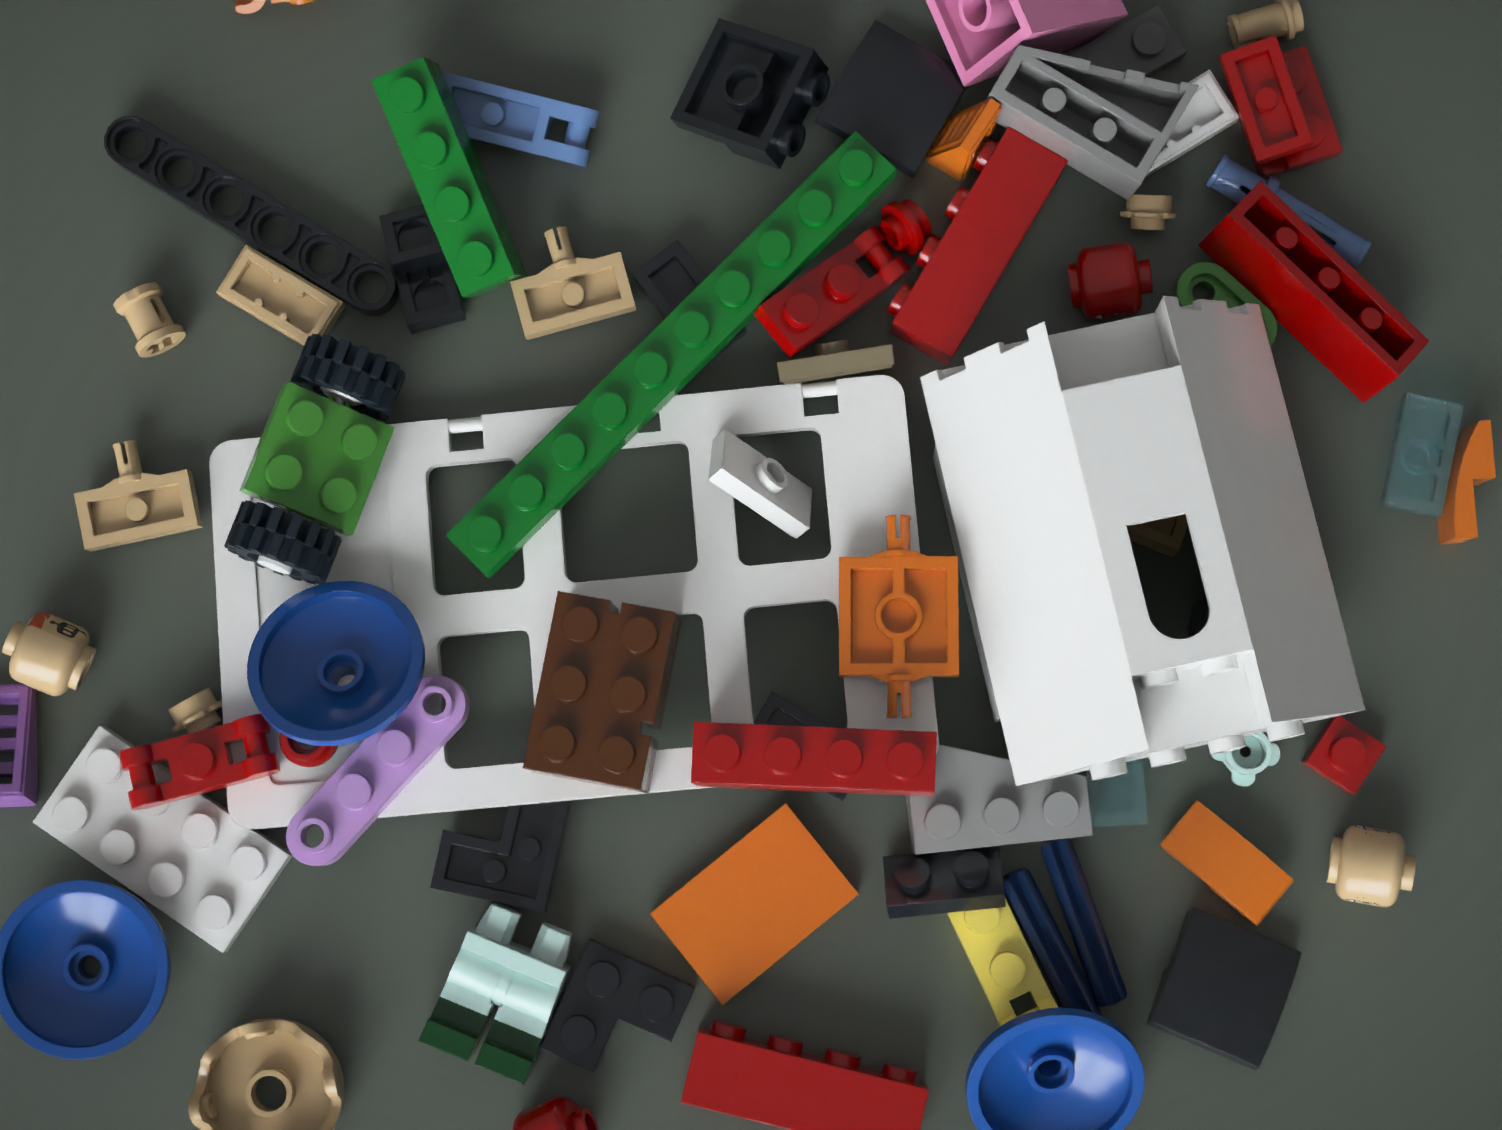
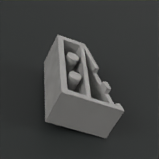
M1018 45L987 99L992 98L1001 104V112L997 123L1006 129L1009 126L1068 160L1067 165L1128 200L1142 184L1199 85L1181 81L1180 84L1145 77V73L1130 69H1127L1126 72L1090 65V60Z
M939 744L936 756L934 797L906 796L912 853L916 855L1093 836L1086 776L1069 774L1016 786L1009 759Z

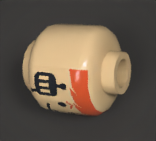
M38 612L32 616L27 624L19 621L15 622L5 640L2 653L11 656L9 662L11 678L48 695L59 696L64 694L69 688L74 690L80 688L92 665L96 648L89 646L90 634L84 627L49 612Z

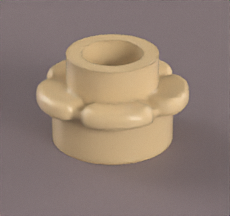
M1133 194L1126 200V211H1120V216L1131 217L1130 229L1165 230V219H1175L1177 213H1172V195Z
M210 688L189 697L168 710L176 724L171 729L173 732L186 729L188 734L212 727L222 721L216 712L222 708V700L218 702Z

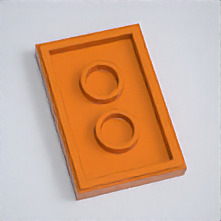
M785 803L650 912V915L720 1003L724 1005L859 894Z

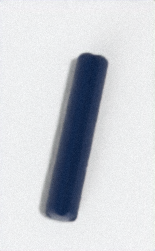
M1070 838L1050 840L1041 846V853L1093 997L1100 1007L1117 1004L1127 998V991L1073 842Z
M1022 867L1003 876L1005 895L1062 1008L1081 1009L1103 1016L1031 872L1027 868Z

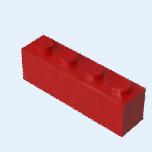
M1009 126L999 142L989 138L973 165L974 169L981 172L971 190L960 186L944 216L952 220L944 236L941 239L932 234L915 263L924 268L913 287L903 283L892 300L887 313L895 318L889 333L948 367L1060 178L1068 160Z
M1262 181L1198 244L1219 266L1224 268L1273 313L1275 319L1363 403L1398 378L1429 342L1414 325Z
M694 722L691 783L701 787L934 797L937 732Z
M719 1020L712 1021L711 1029L699 1026L680 1103L788 1130H920L929 1088L925 1082L917 1080L918 1071L893 1063H884L883 1070L878 1071L859 1066L861 1057L831 1048H827L825 1057L802 1052L804 1043L799 1040L770 1034L768 1043L745 1038L747 1028Z

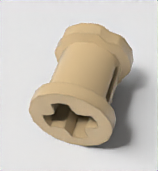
M156 282L146 283L122 294L113 304L116 312L126 317L138 340L135 349L139 357L142 358L166 352L178 345L186 336L182 325L173 323L161 299L164 292Z

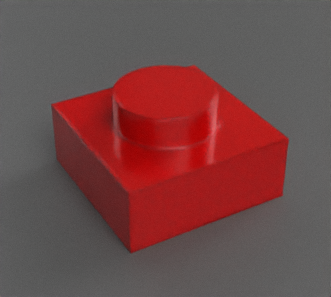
M1336 716L1328 720L1301 763L1349 795H1355L1387 746L1342 716Z

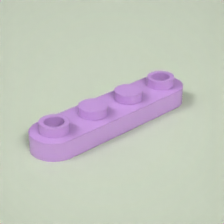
M440 675L422 679L412 701L399 717L381 731L366 738L295 814L286 831L287 846L295 859L311 866H326L339 860L466 722L470 711L468 694L458 682ZM442 694L446 701L444 711L439 715H431L427 709L428 700L433 695ZM314 825H319L324 832L323 841L317 847L310 846L306 838L308 830Z

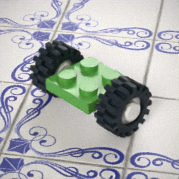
M312 334V336L307 337L291 377V382L286 381L281 385L239 490L242 493L274 505V508L269 507L265 503L242 501L224 545L228 551L239 555L238 557L246 561L254 562V565L271 569L274 573L282 576L285 574L292 579L304 580L310 584L324 585L326 583L342 542V538L335 535L333 531L345 536L354 534L394 431V427L378 420H388L405 380L406 373L404 370L399 369V365L395 362L386 361L387 357L380 353L373 354L369 352V348L362 345L360 347L351 344V341L342 338L340 341H337L333 336L323 335L322 337L318 334Z

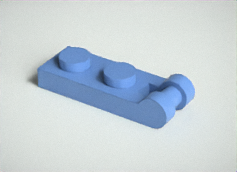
M446 72L443 73L470 139L587 168L590 150L585 148L590 128L596 129L599 111ZM553 118L568 122L564 143L548 140Z

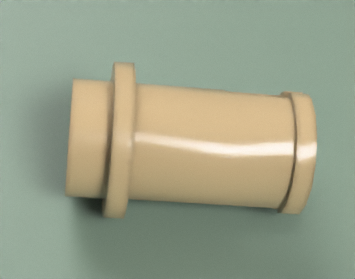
M1275 0L1274 4L1237 15L1232 14L1227 17L1228 32L1234 49L1276 35V38L1283 36L1288 41L1294 39L1296 32L1304 30V18L1298 0Z

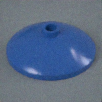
M356 581L328 582L324 585H316L295 594L283 602L261 625L253 640L248 656L247 679L249 690L257 708L267 722L277 731L293 740L316 746H338L357 742L387 727L399 717L412 701L421 683L425 668L424 640L413 614L404 603L390 592L372 584ZM354 675V679L350 683L343 686L337 685L342 677Z
M73 880L51 885L23 901L9 916L0 931V1013L10 1029L20 1039L42 1053L57 1058L84 1060L115 1052L138 1038L154 1021L164 1003L171 976V959L166 936L152 911L135 895L121 887L96 880ZM89 955L98 958L101 964V970L96 977L87 974L84 968L85 960Z
M1048 1008L1016 1017L996 1029L984 1040L969 1064L965 1080V1094L971 1118L978 1130H1124L1140 1106L1145 1078L1141 1059L1134 1043L1115 1023L1086 1010Z

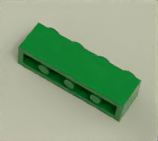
M421 57L372 79V85L461 296L478 297L509 284L511 281L527 276L439 64Z

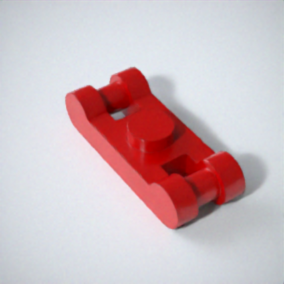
M254 714L239 718L231 723L120 751L119 758L122 770L129 771L133 790L127 792L131 810H142L280 772L277 754L270 753L266 734L271 732L270 724L262 714ZM243 741L247 759L234 764L229 744ZM168 761L172 781L156 784L152 765Z

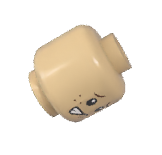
M1353 825L1345 830L1342 838L1333 836L1326 883L1335 884L1336 893L1342 900L1378 907H1390L1396 902L1400 889L1412 890L1416 869V856L1405 854L1404 839L1397 832Z

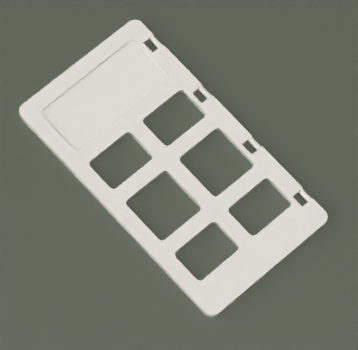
M873 375L836 379V381L793 383L675 395L658 412L661 431L637 433L622 449L668 444H683L688 448L698 557L697 565L693 570L680 573L572 582L567 577L561 508L523 545L525 579L520 587L452 595H440L436 590L429 475L431 471L438 467L498 461H513L517 465L577 405L486 414L480 417L450 420L446 418L387 424L394 427V431L354 534L345 536L333 531L335 535L342 538V542L326 583L356 581L372 584L390 592L404 603L413 614L424 640L425 668L422 679L434 675L442 676L440 646L448 637L519 630L527 632L530 641L534 708L558 591L611 600L619 609L618 614H620L622 602L673 611L677 615L697 614L703 620L711 722L754 724L745 629L746 613L750 609L759 607L829 601L837 608L839 625V557H869L881 551H887L886 516L896 515L897 538H900V515L911 516L910 551L913 550L920 553L904 390L901 384L893 377ZM838 396L839 413L805 416L803 398ZM725 429L738 438L809 430L815 431L820 435L831 539V551L827 557L752 566L745 565L740 561L734 497L708 479L712 440ZM483 431L484 449L452 452L451 434ZM261 437L225 441L213 450L209 461L223 724L231 723L242 717L261 714L251 696L247 679L248 656L253 640L261 625L277 607L295 594L319 585L317 583L310 584L304 580L298 581L288 575L283 574L282 576L274 573L271 569L261 568L254 565L255 563L252 561H246L238 557L239 555L231 553L224 547L242 501L265 503L269 507L274 508V505L239 491ZM354 675L342 677L337 685L343 686L350 683L354 679ZM843 677L848 721L846 728L937 732V756L939 737L933 677H927L911 683L912 718L901 719V695L897 696V719L886 718L887 683L871 677ZM442 694L433 695L428 700L427 709L431 715H439L444 711ZM270 725L271 732L266 734L270 753L277 754L280 772L227 787V805L231 819L235 824L245 829L288 827L295 814L365 739L345 745H338L335 754L329 761L320 766L308 768L298 766L285 757L279 743L280 732ZM243 741L229 744L234 764L247 759ZM302 743L306 749L316 747V745ZM446 743L378 818L647 793L535 773L524 769V763L454 769L448 763ZM693 747L656 751L649 793L713 787H701L691 783Z

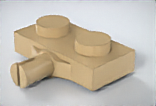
M556 227L562 246L561 250H559L553 228L544 232L553 264L536 275L510 282L525 338L530 340L636 311L621 252L595 259L575 258L568 235V227Z
M136 440L124 441V444L121 442L113 444L120 477L101 488L74 493L84 550L92 552L203 528L193 473L188 469L162 475L143 473L137 447L138 442Z

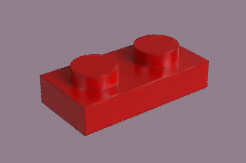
M1276 35L1221 54L1219 62L1237 114L1240 117L1239 119L1255 165L1259 166L1312 147L1313 140Z

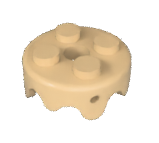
M283 1018L257 1019L233 1028L212 1044L203 1054L200 1060L196 1085L189 1098V1116L192 1124L200 1130H334L341 1116L345 1099L344 1075L339 1060L328 1042L313 1029L297 1021ZM262 1077H277L285 1085L286 1099L281 1107L268 1108L258 1100L256 1087Z

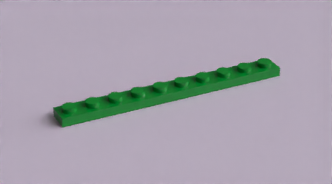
M855 131L445 536L490 579L755 317L754 313L762 303L788 285L897 177V169Z

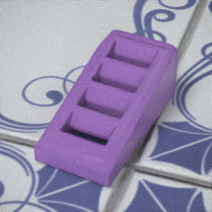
M0 684V706L19 705L18 715H0V730L17 729L16 737L0 738V754L15 753L13 762H0V778L13 777L12 784H0V808L37 805V689L25 684Z

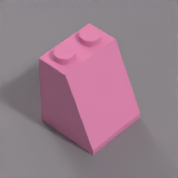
M926 0L964 87L1001 75L1018 45L1061 53L1093 41L1128 15L1122 0Z

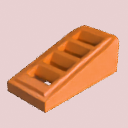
M990 98L963 109L950 117L926 157L928 163L958 182L964 181L973 168L985 143L992 137L1001 112V104Z

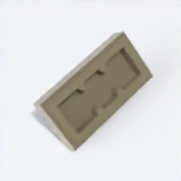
M848 340L814 345L816 354L814 357L775 363L778 383L781 382L782 385L892 368V365L895 364L892 344L850 351Z

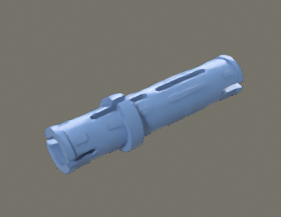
M1223 154L1207 179L1205 186L1211 187L1234 202L1239 203L1250 192L1241 186L1252 190L1262 181L1305 223L1332 238L1333 241L1316 232L1354 269L1358 267L1369 250L1371 241L1363 239L1322 212L1315 210L1280 189L1281 182L1272 176L1265 180L1231 160L1228 155Z

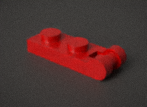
M876 225L868 228L849 245L762 303L754 313L789 359L892 288L911 271V268L901 256L894 258L883 243L886 238ZM865 258L877 271L870 278L858 266V263Z

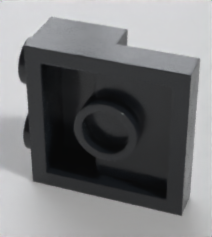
M719 18L670 119L681 129L726 144L735 154L781 169L786 157H795L803 147L806 130L802 124L811 105L819 107L828 95L830 77L827 72L829 68L815 49Z

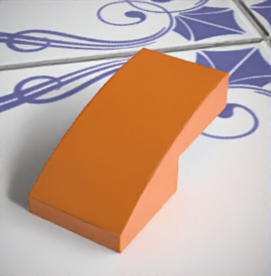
M1480 420L1463 428L1452 448L1446 464L1439 497V544L1462 543L1478 537L1474 485H1479L1496 478L1491 420Z
M1198 800L1194 802L1160 844L1164 851L1209 885L1214 893L1256 926L1259 925L1294 882L1286 872Z

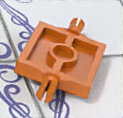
M889 515L885 517L887 551H881L869 557H839V677H871L887 683L886 718L897 719V696L901 695V719L912 718L911 683L927 677H959L958 556H926L913 550L910 551L911 516L900 515V538H897L896 515Z

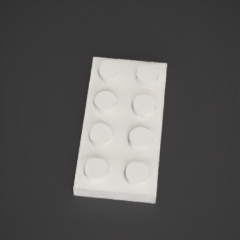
M99 726L33 823L220 952H228L293 855L259 830L245 829L235 824L229 815L228 809L204 793L147 809L131 810L127 792L133 790L129 771L122 770L119 752L135 746L108 727ZM160 763L152 765L156 784L172 781L168 768Z

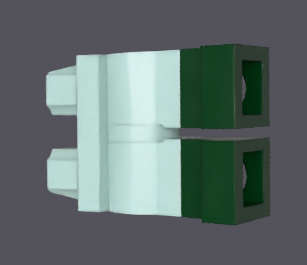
M493 902L480 920L478 927L474 926L467 931L441 995L418 1041L468 1061L475 1054L493 1008L497 1005L499 1008L474 1065L524 1085L531 1075L540 1046L544 1040L564 982L571 968V965L565 962L569 955L573 933L544 922L541 925L532 949L512 941L523 913L502 903Z

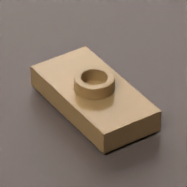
M248 245L244 246L216 291L223 299L303 346L307 337L312 336V334H318L322 337L323 335H329L346 307L343 301Z

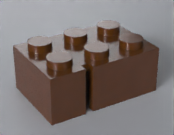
M558 591L523 768L535 773L649 794L659 741L652 736L642 735L641 731L643 724L649 728L661 730L682 620L673 611L623 602L620 614H618L619 609L611 600Z

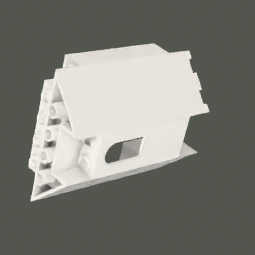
M1163 296L1155 313L1048 335L1044 321L1026 329L1028 340L1006 345L1003 342H997L964 357L965 365L935 370L920 377L935 440L932 457L955 555L958 556V568L995 723L1001 721L1016 786L1090 770L1092 780L1109 778L1127 773L1126 762L1149 757L1151 767L1169 765L1187 760L1185 749L1208 744L1210 755L1224 753L1246 747L1244 736L1267 732L1269 742L1288 739L1305 734L1303 723L1366 710L1259 304L1245 303L1241 306L1227 308L1226 301L1198 299L1193 301L1192 305L1180 307L1177 297ZM1185 514L1208 602L1209 614L1205 626L1198 634L1186 639H1174L1160 633L1149 618L1127 526Z

